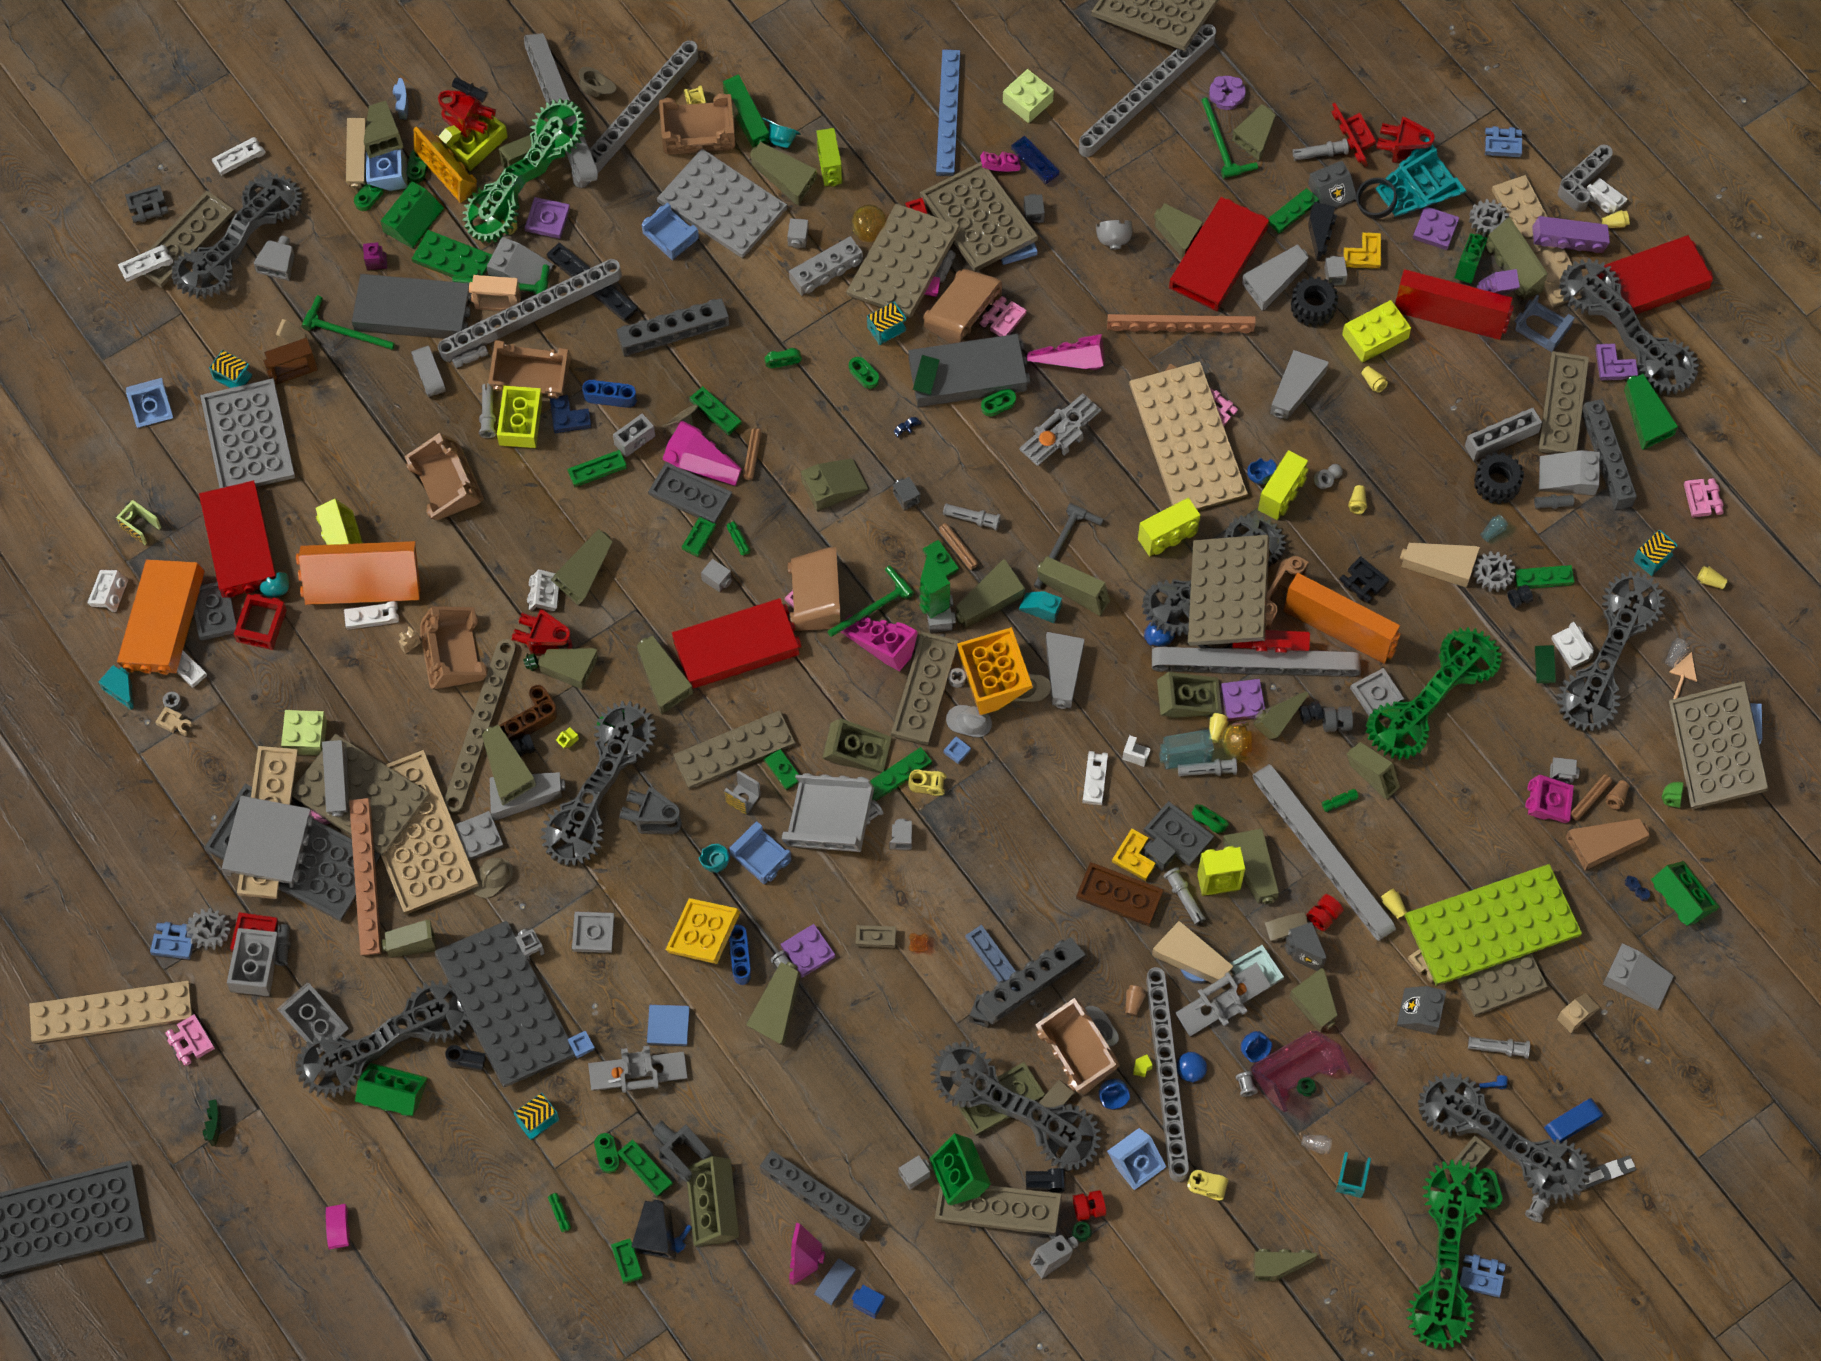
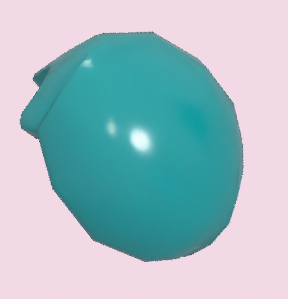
M279 572L274 580L267 577L266 581L261 583L260 590L267 597H281L289 589V578L286 573Z
M711 844L702 849L699 861L707 871L718 873L728 865L730 854L726 847L720 844Z

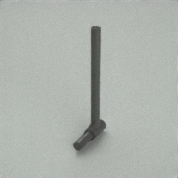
M1070 503L1066 510L1069 519L1049 557L1056 560L1076 520L1086 519L1101 526L1104 519ZM1038 577L1034 587L1041 589L1043 582Z

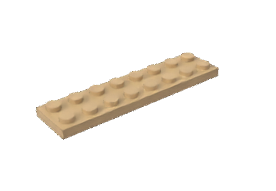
M1526 175L1492 186L1495 198L1498 203H1502L1501 208H1507L1506 213H1509V217L1548 273L1543 290L1552 308L1568 303L1569 300L1563 301L1565 295H1560L1561 289H1559L1563 271L1567 270L1568 265H1573L1564 249L1534 244L1532 226L1538 216L1547 217ZM1579 292L1574 296L1575 299L1582 297Z
M258 746L251 798L291 805L298 756L297 749ZM240 874L237 895L277 899L280 882Z
M189 981L29 1004L31 1040L33 1044L179 1023L192 1016Z

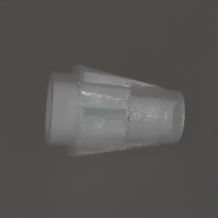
M1676 638L1671 643L1665 663L1675 668L1689 652L1688 648L1690 645L1686 641Z
M1304 1134L1301 1146L1322 1155L1330 1154L1332 1138H1328V1135Z

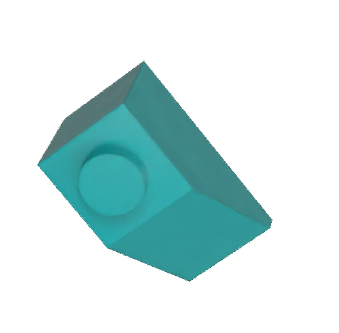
M1045 591L1029 592L1025 594L1019 610L1055 623L1061 609L1062 598Z
M113 665L98 683L103 691L132 710L134 705L129 673L124 668L120 667L118 669Z

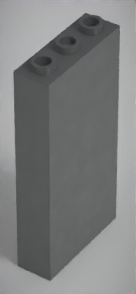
M360 274L352 317L353 328L355 331L445 339L468 328L466 321L467 317L470 318L471 315L469 303L471 302L472 294L469 293V283Z
M1018 334L908 350L913 385L922 355L940 360L931 395L915 391L917 407L988 397L1003 389H1010L1014 393L1027 391L1030 377L1028 372L1025 373V367H1027L1026 357H1022L1023 342L1022 340L1019 341Z

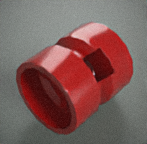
M1324 894L1317 902L1318 906H1313L1306 914L1308 920L1323 932L1332 925V919L1336 920L1344 911L1341 904L1328 894Z
M1101 1190L1091 1191L1087 1196L1084 1193L1072 1195L1078 1222L1088 1220L1092 1215L1095 1218L1106 1216V1207ZM1090 1201H1092L1094 1209H1090Z

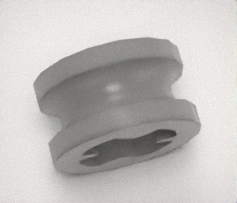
M960 668L952 669L949 673L950 685L956 688L963 686L966 681L965 672ZM954 675L957 677L961 676V680H954Z
M168 692L163 696V704L176 711L181 706V699L176 692ZM171 698H173V699H174V702H175V703L172 704V705L170 704V700H169V699H171Z

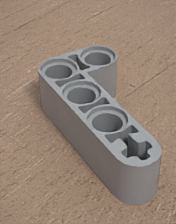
M1600 145L1562 179L1558 196L1575 211L1582 212L1586 210L1590 200V193L1584 187L1609 165L1613 153L1612 148L1608 145Z

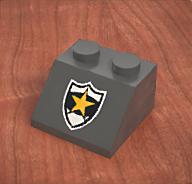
M1343 161L1310 173L1308 186L1319 199V203L1334 206L1336 209L1356 200V192L1351 174Z
M1312 922L1290 929L1284 946L1287 954L1291 955L1293 961L1315 971L1324 968L1326 955Z
M1428 986L1405 988L1397 1026L1436 1035L1446 991Z

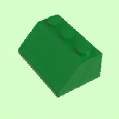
M412 181L381 219L382 230L385 234L413 249L444 210V207L427 189Z
M928 554L920 579L919 607L924 614L927 613L930 619L950 608V582L931 554Z
M1684 861L1666 865L1651 879L1654 883V888L1664 896L1667 905L1675 910L1679 920L1686 926L1696 924L1720 908Z
M370 1063L358 1080L355 1102L365 1106L378 1107L384 1111L398 1112L404 1116H413L420 1105L428 1077Z
M954 1133L929 1158L947 1204L950 1206L978 1198L991 1185L971 1138Z

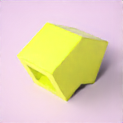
M453 125L445 128L439 138L445 144L452 146L454 142L459 140L461 131Z
M570 727L566 731H562L556 739L563 748L571 747L579 740L578 735Z
M1148 1055L1136 1059L1133 1075L1145 1077L1146 1071L1152 1069L1153 1065Z

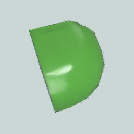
M1672 782L1664 788L1662 800L1665 805L1680 808L1684 782Z

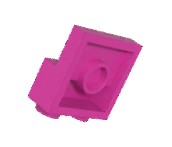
M1543 775L1536 776L1528 783V791H1531L1530 797L1525 804V807L1528 809V815L1543 820L1550 818L1568 823L1570 821L1574 786Z

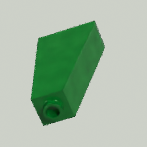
M738 74L724 80V94H731L733 116L751 146L754 148L760 142L764 144L769 143V132L740 75Z
M1644 374L1630 377L1627 380L1624 392L1640 446L1644 450L1674 436L1678 426Z

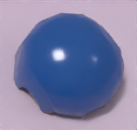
M1260 458L1248 466V478L1256 484L1265 485L1277 469V464L1272 459L1264 461Z
M1150 622L1144 630V638L1147 643L1158 647L1170 645L1175 638V632L1173 636H1171L1170 631L1163 634V629L1156 631L1157 625L1150 626Z
M1254 1031L1246 1035L1242 1040L1241 1051L1250 1062L1255 1063L1265 1059L1271 1052L1273 1045L1264 1033Z
M1187 1052L1182 1054L1176 1061L1177 1073L1182 1080L1194 1083L1205 1076L1207 1063L1200 1054Z
M1109 1079L1102 1083L1099 1088V1098L1105 1108L1118 1109L1126 1105L1130 1100L1128 1087L1123 1080Z

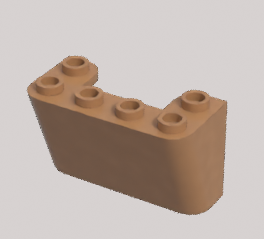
M1073 998L1035 1024L1038 1028L1036 1033L1039 1038L1048 1044L1050 1043L1054 1048L1052 1050L1057 1060L1061 1059L1064 1066L1062 1068L1069 1078V1081H1067L1068 1085L1079 1094L1086 1095L1120 1066L1087 1010L1076 998Z

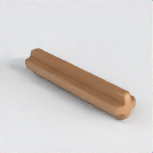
M756 428L751 430L743 473V478L746 480H752L755 472L762 434L761 430Z
M947 523L939 527L940 533L970 570L978 566L977 560Z
M1603 775L1572 810L1571 818L1578 821L1612 782L1608 775Z

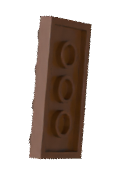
M1090 862L1076 899L1150 926L1164 889Z

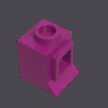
M378 242L363 244L364 261L367 271L387 269L386 252H383L382 246H379Z

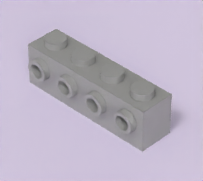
M850 236L789 271V279L801 296L811 293L816 287L827 284L832 278L841 276L851 267H857L863 261L862 251Z
M1534 408L1522 411L1515 416L1467 436L1465 448L1472 460L1476 461L1539 433L1542 421Z

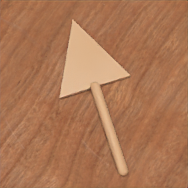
M1692 652L1669 671L1681 676L1673 699L1678 698L1684 678L1697 682Z

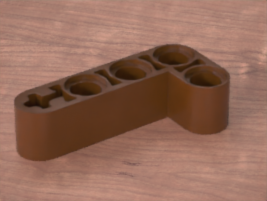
M534 685L530 688L531 708L499 725L504 734L506 733L510 743L511 740L521 739L524 735L532 734L556 720V706L543 686ZM538 694L543 695L541 698H534ZM547 709L552 710V712L548 714L543 713ZM529 719H535L532 723L527 722ZM512 728H518V731L510 732Z

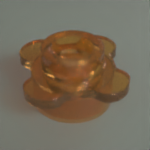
M911 933L909 935L910 945L908 949L911 952H926L928 950L926 945L928 940L927 934L916 935Z

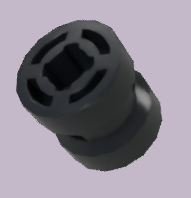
M1526 584L1520 586L1517 590L1512 589L1507 592L1508 600L1514 609L1520 607L1522 603L1528 604L1533 602L1532 592Z
M1318 701L1312 702L1310 706L1302 705L1298 708L1304 725L1311 723L1314 719L1317 721L1323 719V711Z
M530 734L524 735L521 739L511 740L512 746L520 757H523L525 753L531 754L536 752Z

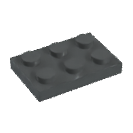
M218 582L202 585L194 608L200 641L234 634L237 625L231 598H222Z
M1169 801L1144 828V832L1155 840L1159 837L1176 851L1175 856L1189 867L1214 839L1211 833Z

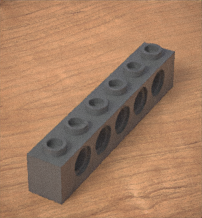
M722 298L712 299L704 304H695L687 309L675 310L670 314L658 315L653 319L641 320L632 325H624L616 329L623 355L628 356L729 326V317Z
M1603 399L1584 403L1581 415L1594 452H1600L1599 466L1614 510L1633 507L1637 496Z
M1071 937L1065 941L1060 940L1054 946V949L1044 951L1039 956V959L1028 962L1023 970H1017L1012 973L1007 981H1000L991 992H984L979 997L980 1001L977 1008L993 1025L1082 964L1086 954ZM1041 967H1045V968H1047L1049 971H1045V970H1043ZM1027 977L1032 978L1034 981H1029ZM996 998H1001L1004 1002H1000Z
M773 1150L769 1152L761 1163L760 1172L858 1240L863 1237L871 1226L870 1216Z

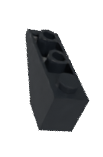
M1314 201L1308 228L1316 261H1320L1321 256L1326 255L1328 245L1325 243L1326 240L1331 238L1333 230L1330 229V226L1335 225L1337 214H1334V206Z

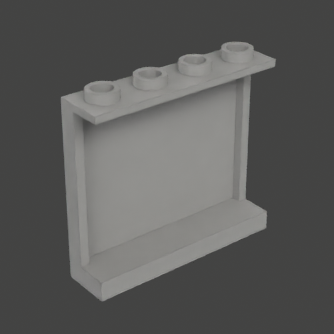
M808 773L796 775L795 778L798 780L799 785L788 832H783L782 840L788 847L861 852L874 792V786L870 780L865 777L854 779L847 776H814Z
M241 796L222 865L223 874L232 876V873L289 883L290 888H293L294 883L299 880V864H303L305 853L303 848L304 845H308V828H312L314 822L311 810L309 808Z

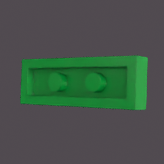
M1308 188L1304 189L1267 218L1269 219V225L1280 234L1312 209L1314 201L1319 202V199Z
M703 386L689 398L693 405H698L697 408L728 436L742 424L736 415Z
M620 450L568 468L567 471L575 488L624 470L627 466Z
M1572 565L1515 569L1514 571L1517 589L1525 584L1530 589L1574 585Z
M633 1139L617 1152L619 1157L657 1198L673 1185L669 1178Z

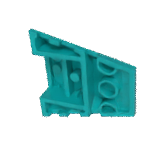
M1428 137L1423 140V142L1430 141ZM1433 144L1429 148L1414 149L1411 155L1405 161L1403 160L1399 167L1385 178L1392 183L1397 193V204L1392 211L1395 217L1467 192L1458 178H1453L1440 160L1437 149ZM1380 183L1375 189L1389 207L1393 201L1394 192L1388 185Z

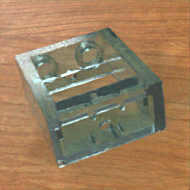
M1210 729L1164 737L1163 744H1160L1161 752H1159L1160 762L1164 763L1165 769L1177 768L1178 764L1211 762L1214 746Z

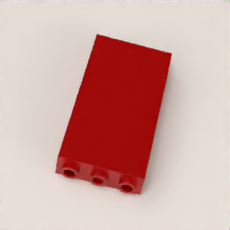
M1220 197L1170 278L1169 289L1218 312L1266 233L1269 219L1262 214L1250 211L1247 207L1235 204L1230 199Z
M1689 235L1604 265L1605 268L1611 266L1610 272H1616L1615 277L1619 278L1618 284H1621V297L1632 306L1636 315L1709 289L1713 281L1712 272L1705 266L1703 256L1699 255L1696 244L1690 239ZM1603 273L1597 275L1601 280L1605 277Z
M1406 269L1403 271L1395 301V306L1403 315L1498 340L1501 339L1502 333L1506 334L1514 305H1511L1512 297Z
M255 481L199 493L216 578L222 598H232L239 594L252 593L255 590H259L261 583L265 582L267 577L274 580L277 576Z
M781 598L672 632L673 643L686 679L692 685V689L799 655L801 643L799 637L794 636V624L791 620H788L787 615H789L787 605L782 604Z

